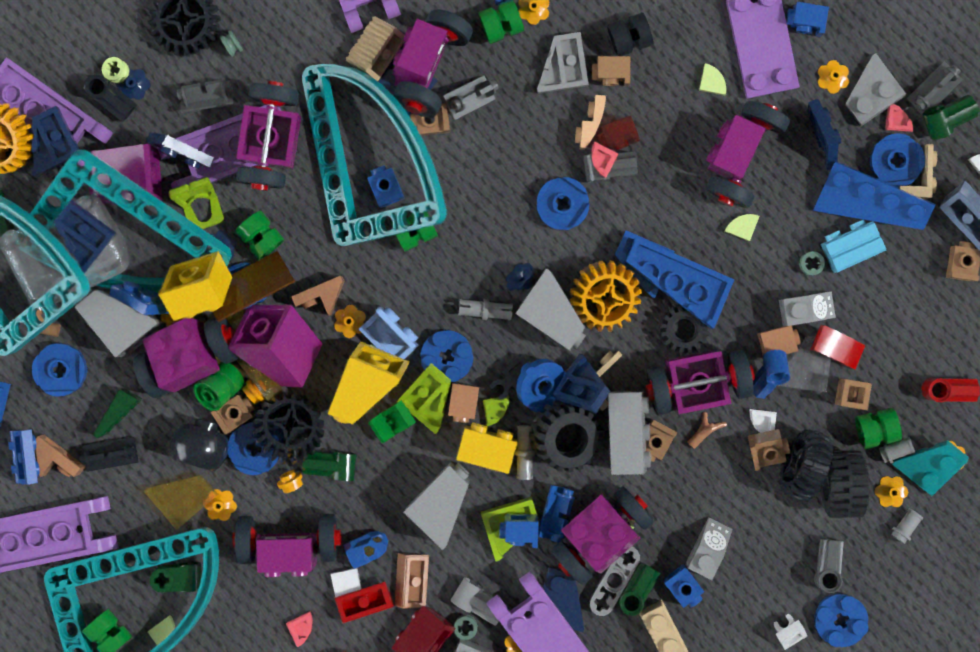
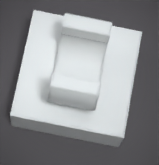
M789 614L785 615L789 622L787 627L782 628L777 621L774 622V627L778 632L776 636L785 650L807 637L805 629L799 620L794 622L793 617Z

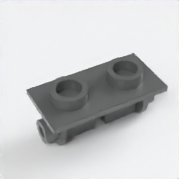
M944 61L906 99L923 115L925 110L937 106L963 80L958 75L961 71L955 65L950 67Z
M482 76L442 97L453 120H456L495 100L494 94H496V90L499 87L495 80H486L485 76Z
M223 78L221 80L205 82V91H202L200 83L181 86V89H177L178 99L181 100V113L197 112L202 109L234 104L233 86H231L230 80L225 81Z

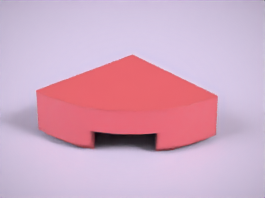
M893 104L887 108L885 131L913 132L911 119L899 106Z
M594 142L591 150V160L596 171L606 178L618 153Z
M311 611L286 623L297 647L301 646L308 639L312 631L313 618Z

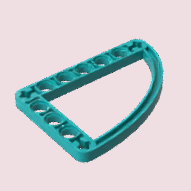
M318 64L307 67L303 71L302 82L334 241L340 246H349L443 223L447 211L434 164L415 124L397 99L381 83L356 68L338 64ZM316 74H317V75H318V79H316L315 82H314V81H313V77H315ZM329 76L341 78L357 85L368 93L386 112L411 154L423 187L425 202L357 218ZM319 97H322L325 103L322 111H319L317 108ZM324 123H327L330 128L327 137L322 133ZM329 149H332L335 154V159L332 163L327 159ZM334 175H337L340 179L338 189H335L332 185ZM339 201H342L345 205L343 215H340L337 210ZM435 209V215L430 217H424L423 212H429ZM409 211H412L415 216L412 226L406 220V215ZM387 216L393 221V227L390 231L386 229L384 224ZM340 220H347V222H340ZM365 222H369L371 225V234L369 236L363 231ZM348 230L349 235L344 237V232Z
M77 150L71 155L30 213L33 217L37 214L44 216L48 224L43 226L49 231L54 224L53 222L81 185L85 183L195 258L219 251L223 256L222 259L226 266H228L231 259V250L227 245L86 150ZM80 160L85 162L82 167L77 165ZM94 167L96 170L93 175H90L89 173ZM98 175H108L112 183L109 185L102 184L98 180ZM61 178H70L74 182V187H65L61 182ZM121 191H131L135 199L131 201L124 199ZM47 197H57L61 202V206L51 205ZM144 206H153L158 214L155 216L148 215L144 211ZM167 222H177L180 226V230H170L167 227ZM19 228L14 236L16 246L37 260L59 271L47 254L32 239L29 241L24 239L27 234ZM192 236L199 237L203 245L199 247L194 246L190 243L189 238ZM207 245H209L211 248L208 249V251H207V253H206V252H205L206 247H207ZM92 265L84 274L89 283L111 289V285L130 281L137 283L140 287L160 293L165 278L123 275Z
M0 196V215L27 234L47 254L64 276V279L11 322H9L0 307V331L2 330L0 332V355L6 356L20 350L89 293L90 283L67 250L40 222L15 203ZM76 282L78 285L76 291L69 293L67 290L72 289ZM55 294L59 295L62 299L61 308L57 307L54 303ZM38 308L45 314L43 322L37 318L36 312ZM21 322L27 327L28 332L26 336L20 332L19 326Z
M201 527L49 569L45 573L44 583L63 651L74 652L75 648H80L84 652H93L89 639L82 632L86 625L76 593V586L203 553L201 583L189 611L179 625L149 652L171 651L194 628L211 600L219 570V548L215 532L211 528ZM201 535L208 538V542L205 545L198 543L192 546L191 541L201 537ZM175 539L183 542V553L179 554L173 550L172 544ZM150 546H156L159 549L160 557L158 560H153L149 557L148 549ZM126 552H130L135 556L136 562L134 566H128L125 563L124 555ZM102 559L110 561L112 568L109 573L101 570L100 561ZM78 565H82L87 569V577L85 579L77 576L76 568ZM68 573L69 578L60 582L53 581L55 575L60 576ZM61 597L69 599L71 607L68 611L60 607L59 601ZM69 622L77 626L78 633L76 636H72L67 632L66 627Z

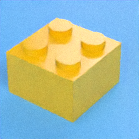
M219 251L170 266L159 296L173 320L192 318L197 313L207 310L210 312L215 311L223 305L232 276Z
M472 422L471 426L466 425L456 460L509 474L517 445V439L513 438V433L501 429L497 430V434L487 431L488 426Z

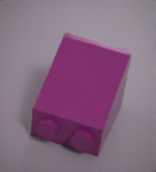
M150 144L90 152L163 202L160 156L156 147ZM93 167L89 174L93 175L96 169ZM98 175V180L102 184L109 185L112 183L108 175ZM89 187L90 199L94 201V205H117ZM121 191L124 199L130 201L135 199L131 191Z
M253 305L247 308L228 348L232 353L280 386L303 387L322 347V342L292 305Z

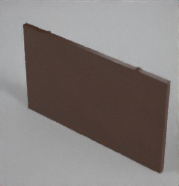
M276 251L232 274V280L224 303L213 313L217 321L220 322L294 283L295 280L279 252Z

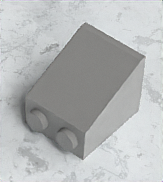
M546 269L516 314L566 349L570 350L572 346L578 348L586 336L582 333L585 327L551 271Z
M90 289L89 293L80 300V303L75 308L115 357L128 356L143 344L142 339L158 332L166 325L159 316L155 314L143 315L110 296L109 291H92Z
M450 462L404 511L442 550L447 546L470 481L467 478L469 472L459 462L456 465Z

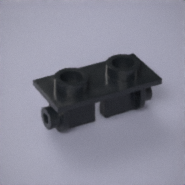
M135 437L82 446L83 454L80 455L81 464L86 465L87 472L139 463Z

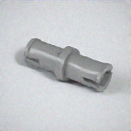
M460 299L458 316L482 317V320H487L488 318L511 320L513 304L489 302V299H483V302Z
M530 425L517 426V449H515L514 455L517 456L516 479L519 480L533 479V456L536 454L530 445V442L533 441L529 438V432L533 431Z

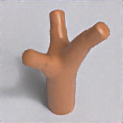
M703 412L702 423L698 431L687 442L695 449L709 434L719 428L726 427L727 423L709 424L708 413Z

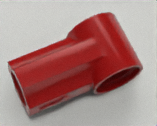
M932 377L923 382L921 391L926 399L935 402H977L980 395V386L978 379ZM939 383L941 392L935 397L932 393V387L934 384Z

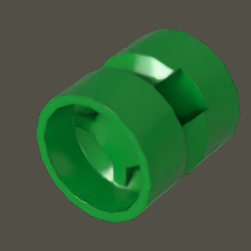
M514 0L500 3L498 9L489 7L478 12L480 22L490 45L504 40L505 34L514 36L525 31Z
M261 210L246 219L235 230V233L243 243L250 244L249 250L258 261L268 256L285 240L276 228L269 227L271 222Z
M410 211V216L406 217L409 225L414 224L415 221L412 211ZM423 212L424 217H429L427 212ZM435 227L416 230L417 234L412 236L409 232L397 234L396 236L404 252H407L417 247L420 240L426 243L438 237Z
M219 362V371L201 379L194 386L195 397L208 410L218 411L244 386V379L240 371L230 363Z
M894 408L879 410L875 416L872 413L855 416L857 434L863 449L877 447L881 441L885 444H890L902 440L901 426Z
M109 608L82 630L90 642H97L96 649L99 652H115L133 637L124 625H117L118 618Z

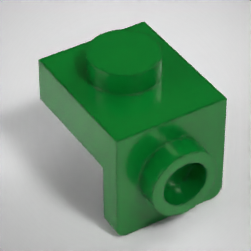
M401 400L375 416L368 423L380 442L385 443L415 424L416 421L412 417L410 410Z

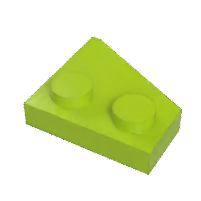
M430 363L397 402L402 400L413 416L434 434H437L442 425L451 379Z
M532 497L481 511L495 561H500L503 555L514 546L510 542H505V539L499 538L500 522H505V514H537Z

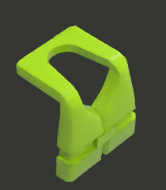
M204 177L190 182L189 186L185 184L169 190V197L184 209L186 218L200 228L205 229L224 221L218 197L209 178ZM197 198L210 199L212 216L207 222H200L191 207V203Z

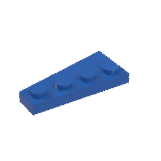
M836 161L813 211L924 230L936 204Z
M636 237L625 263L709 328L714 329L734 279Z

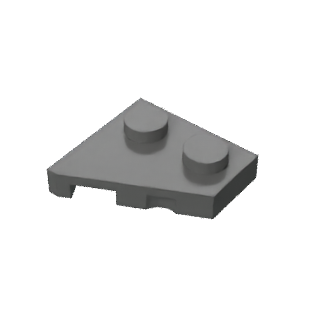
M581 33L554 36L537 88L538 94L588 86Z
M876 53L872 55L846 102V107L860 126H863L906 95Z

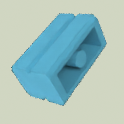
M863 219L849 225L851 231L841 234L840 230L825 236L827 241L822 243L821 247L833 273L842 271L886 251L883 240L873 221L866 223Z

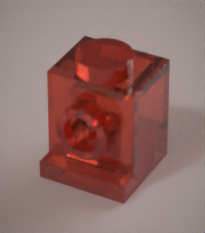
M631 115L602 126L600 128L601 134L597 135L601 145L608 149L613 147L614 151L628 147V141L630 140L633 141V144L640 141Z

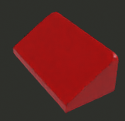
M386 582L335 597L342 624L394 607Z

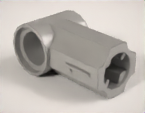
M464 577L451 598V602L466 612L471 613L472 611L495 626L499 622L486 604L493 596L486 593L480 585L476 587L470 583V579Z

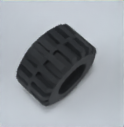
M554 401L552 407L548 404L543 407L545 411L543 413L538 411L535 415L538 419L536 422L532 421L530 425L534 429L529 432V438L533 440L530 442V445L535 450L534 453L550 467L560 472L565 470L567 473L573 472L574 468L580 471L584 469L583 464L590 465L593 462L591 457L593 455L597 457L599 453L596 450L597 446H602V440L598 438V436L602 435V429L597 427L600 425L598 420L588 410L564 402ZM574 423L576 433L573 441L568 446L557 449L555 445L557 433L565 425Z
M860 450L833 451L832 466L828 471L829 475L826 476L825 484L821 486L824 509L829 518L863 517L869 504V475L865 457Z

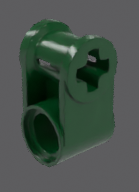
M187 562L160 566L151 574L150 585L157 592L198 591L202 578L201 562H195V565H188ZM162 573H164L166 578H169L165 585L162 580H158Z

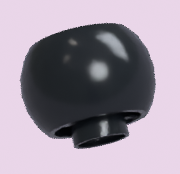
M197 418L194 425L184 422L174 431L171 438L170 453L172 459L202 469L216 471L224 463L228 454L227 436L217 432L219 425Z

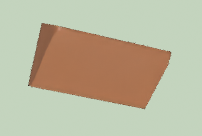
M398 553L395 606L400 608H422V606H426L429 555Z

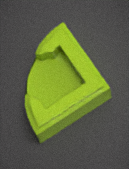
M509 396L502 401L498 397L483 400L487 426L497 423L505 415L509 406Z

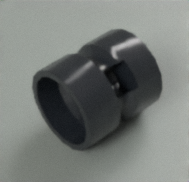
M643 12L630 16L628 22L619 20L607 24L609 37L617 56L630 54L635 47L638 50H642L654 45L651 29ZM630 29H634L636 39L632 40L629 32Z

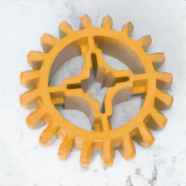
M0 103V174L17 171L18 168L25 166L28 163L27 160L33 156L30 151L32 150V142L30 140L34 138V134L29 132L32 124H26L24 120L27 115L22 114L19 116V108H10L9 103ZM9 148H12L13 150L10 157H6V151H8Z
M600 260L596 269L592 264H589L590 271L586 274L585 271L580 270L583 278L581 280L574 279L573 281L577 287L570 289L571 295L574 296L570 299V304L575 306L573 308L574 311L579 315L582 323L586 322V326L589 329L596 326L597 331L601 332L604 326H606L607 330L612 332L614 324L618 328H622L621 321L625 319L627 322H631L629 314H637L638 310L634 305L641 304L640 298L637 297L642 294L641 289L636 287L639 284L638 279L633 277V272L630 269L625 270L623 264L616 266L614 261L611 260L607 267ZM614 279L623 282L625 294L615 290ZM601 280L599 285L592 287L596 282ZM605 293L610 294V296L608 298L606 297L605 300L601 299L603 295L605 296ZM586 299H591L592 302L596 303L597 313L587 309ZM618 306L615 310L611 311L613 307Z

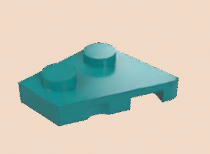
M947 440L937 443L931 448L925 447L916 450L915 454L893 460L892 465L933 496L968 462L969 457Z

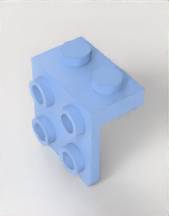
M378 307L375 310L376 313L359 330L376 348L405 359L419 346L415 342L418 339L417 335L408 326L403 329L397 323L400 318L391 308L387 307L384 309L383 307Z

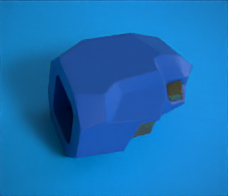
M374 531L344 543L346 555L353 569L381 557L386 552L388 537L384 533Z

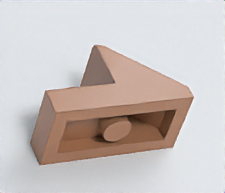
M338 276L292 296L295 307L302 305L304 309L310 308L318 304L317 299L321 297L328 316H331L345 282L343 276Z
M45 434L36 438V455L40 477L46 476L55 463L58 464L57 469L68 477L71 475L73 477L78 476L85 469V465H82L80 461Z

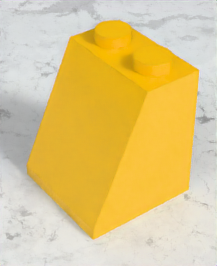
M360 341L348 360L328 414L334 416V419L338 422L354 424L399 383L409 365V361Z

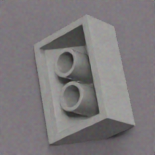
M613 391L608 394L611 475L645 474L647 467H651V452L646 451V440H650V425L645 424V413H649V398L644 397V391Z

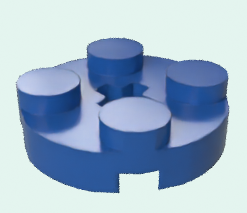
M891 134L882 138L874 145L870 154V168L876 179L895 187L906 186L914 182L922 172L925 165L924 151L919 143H916L910 136L906 134ZM894 153H898V157L904 159V163H901L899 168H895V165L891 164L890 159L894 158Z
M569 177L556 178L545 183L537 196V211L541 220L547 226L556 230H569L581 224L589 211V198L584 186L577 180ZM567 197L570 208L568 210H558V204L555 202L556 199Z
M450 330L437 332L425 341L421 349L420 356L423 369L425 370L432 363L450 378L451 382H456L463 378L471 369L473 363L472 347L468 340L458 332ZM447 349H450L452 351L451 355L455 358L453 362L448 361L445 365L442 363L443 358L439 355L441 351L446 352Z
M63 343L51 344L35 357L32 364L33 379L48 395H70L82 387L87 376V363L81 351L73 346ZM58 362H61L63 367H66V372L63 373L62 377H59L58 373L53 371L54 367H58Z
M539 359L532 363L524 364L516 385L519 401L534 412H544L543 407L548 404L552 407L554 401H559L553 396V392L566 372L560 365L550 359ZM542 381L548 383L547 386L542 388V391L539 390L538 386Z
M253 422L241 425L232 433L228 441V455L240 472L248 475H259L275 466L280 457L277 456L272 461V453L269 452L263 455L262 451L257 452L255 456L251 455L248 444H253L258 438L252 436V432L256 428L252 426ZM271 435L276 441L280 442V438Z
M835 593L825 597L818 605L814 616V625L819 636L833 647H848L856 644L868 632V614L864 605L856 598L843 593ZM839 613L842 616H849L848 620L845 621L846 625L844 627L840 624H834V621L837 620L836 615Z

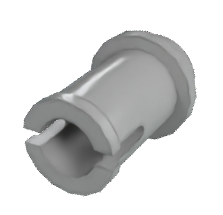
M910 437L889 445L884 443V446L879 448L885 463L889 461L893 463V460L916 453Z
M910 508L898 526L892 528L894 531L891 535L903 544L907 540H911V534L920 521L923 520L921 515Z

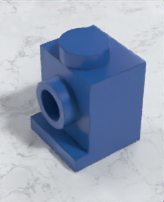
M797 2L793 9H788L786 24L796 28L797 33L812 34V31H816L815 37H821L825 34L829 7Z
M384 165L371 171L372 176L367 179L379 208L405 199L392 168L386 169ZM383 180L389 182V187L386 190L380 189L379 186Z
M505 514V522H500L499 538L505 539V542H510L514 546H524L526 543H531L532 548H538L537 514Z
M684 564L663 579L664 584L683 608L687 605L692 608L703 599L701 594L704 593V590ZM684 585L691 587L690 592L687 594L681 592V588Z

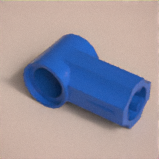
M770 350L763 355V366L754 375L753 394L756 398L765 399L777 385L785 384L790 380L786 352Z

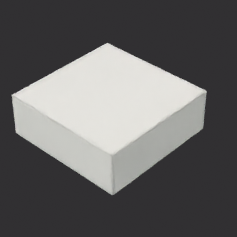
M357 568L331 573L335 597L362 589Z

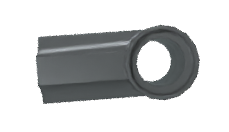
M635 151L618 153L606 178L602 177L594 168L591 154L583 156L587 183L596 180L607 181L613 177L638 174Z
M819 539L817 571L814 576V583L824 592L835 593L842 587L841 567L844 541ZM832 573L834 581L830 586L825 587L822 579L825 574Z

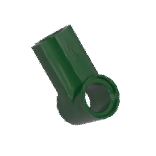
M966 95L947 105H937L928 108L923 112V117L930 138L938 140L951 135L954 132L953 128L978 117L980 110L973 97Z
M315 452L314 455L307 454L308 457L303 462V474L328 476L331 479L341 481H354L357 454Z
M641 561L618 599V605L621 610L630 616L637 615L643 610L644 602L661 574ZM628 596H636L637 605L632 609L625 608V599Z

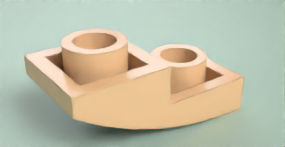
M595 95L594 102L589 101L588 117L593 118V120L582 121L581 127H576L575 143H580L579 150L587 148L599 127L606 101V96Z

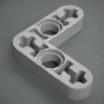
M631 546L625 552L626 554L629 551L633 552L632 557L635 559L633 563L628 561L627 564H623L624 559L620 556L606 569L589 600L590 608L596 615L605 616L612 611L640 561V555L635 547ZM618 573L621 575L622 583L618 587H610L608 585L607 578L610 574ZM602 586L609 592L616 593L614 597L609 594L606 598L607 608L596 609L597 603L594 602L595 599L601 600L605 594V591L600 590Z

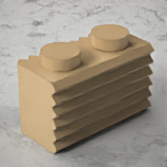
M376 16L372 17V21L366 26L364 34L361 35L358 43L350 50L346 61L354 68L378 81L404 43L405 35L389 23Z
M662 600L644 608L640 612L641 619L658 652H688Z

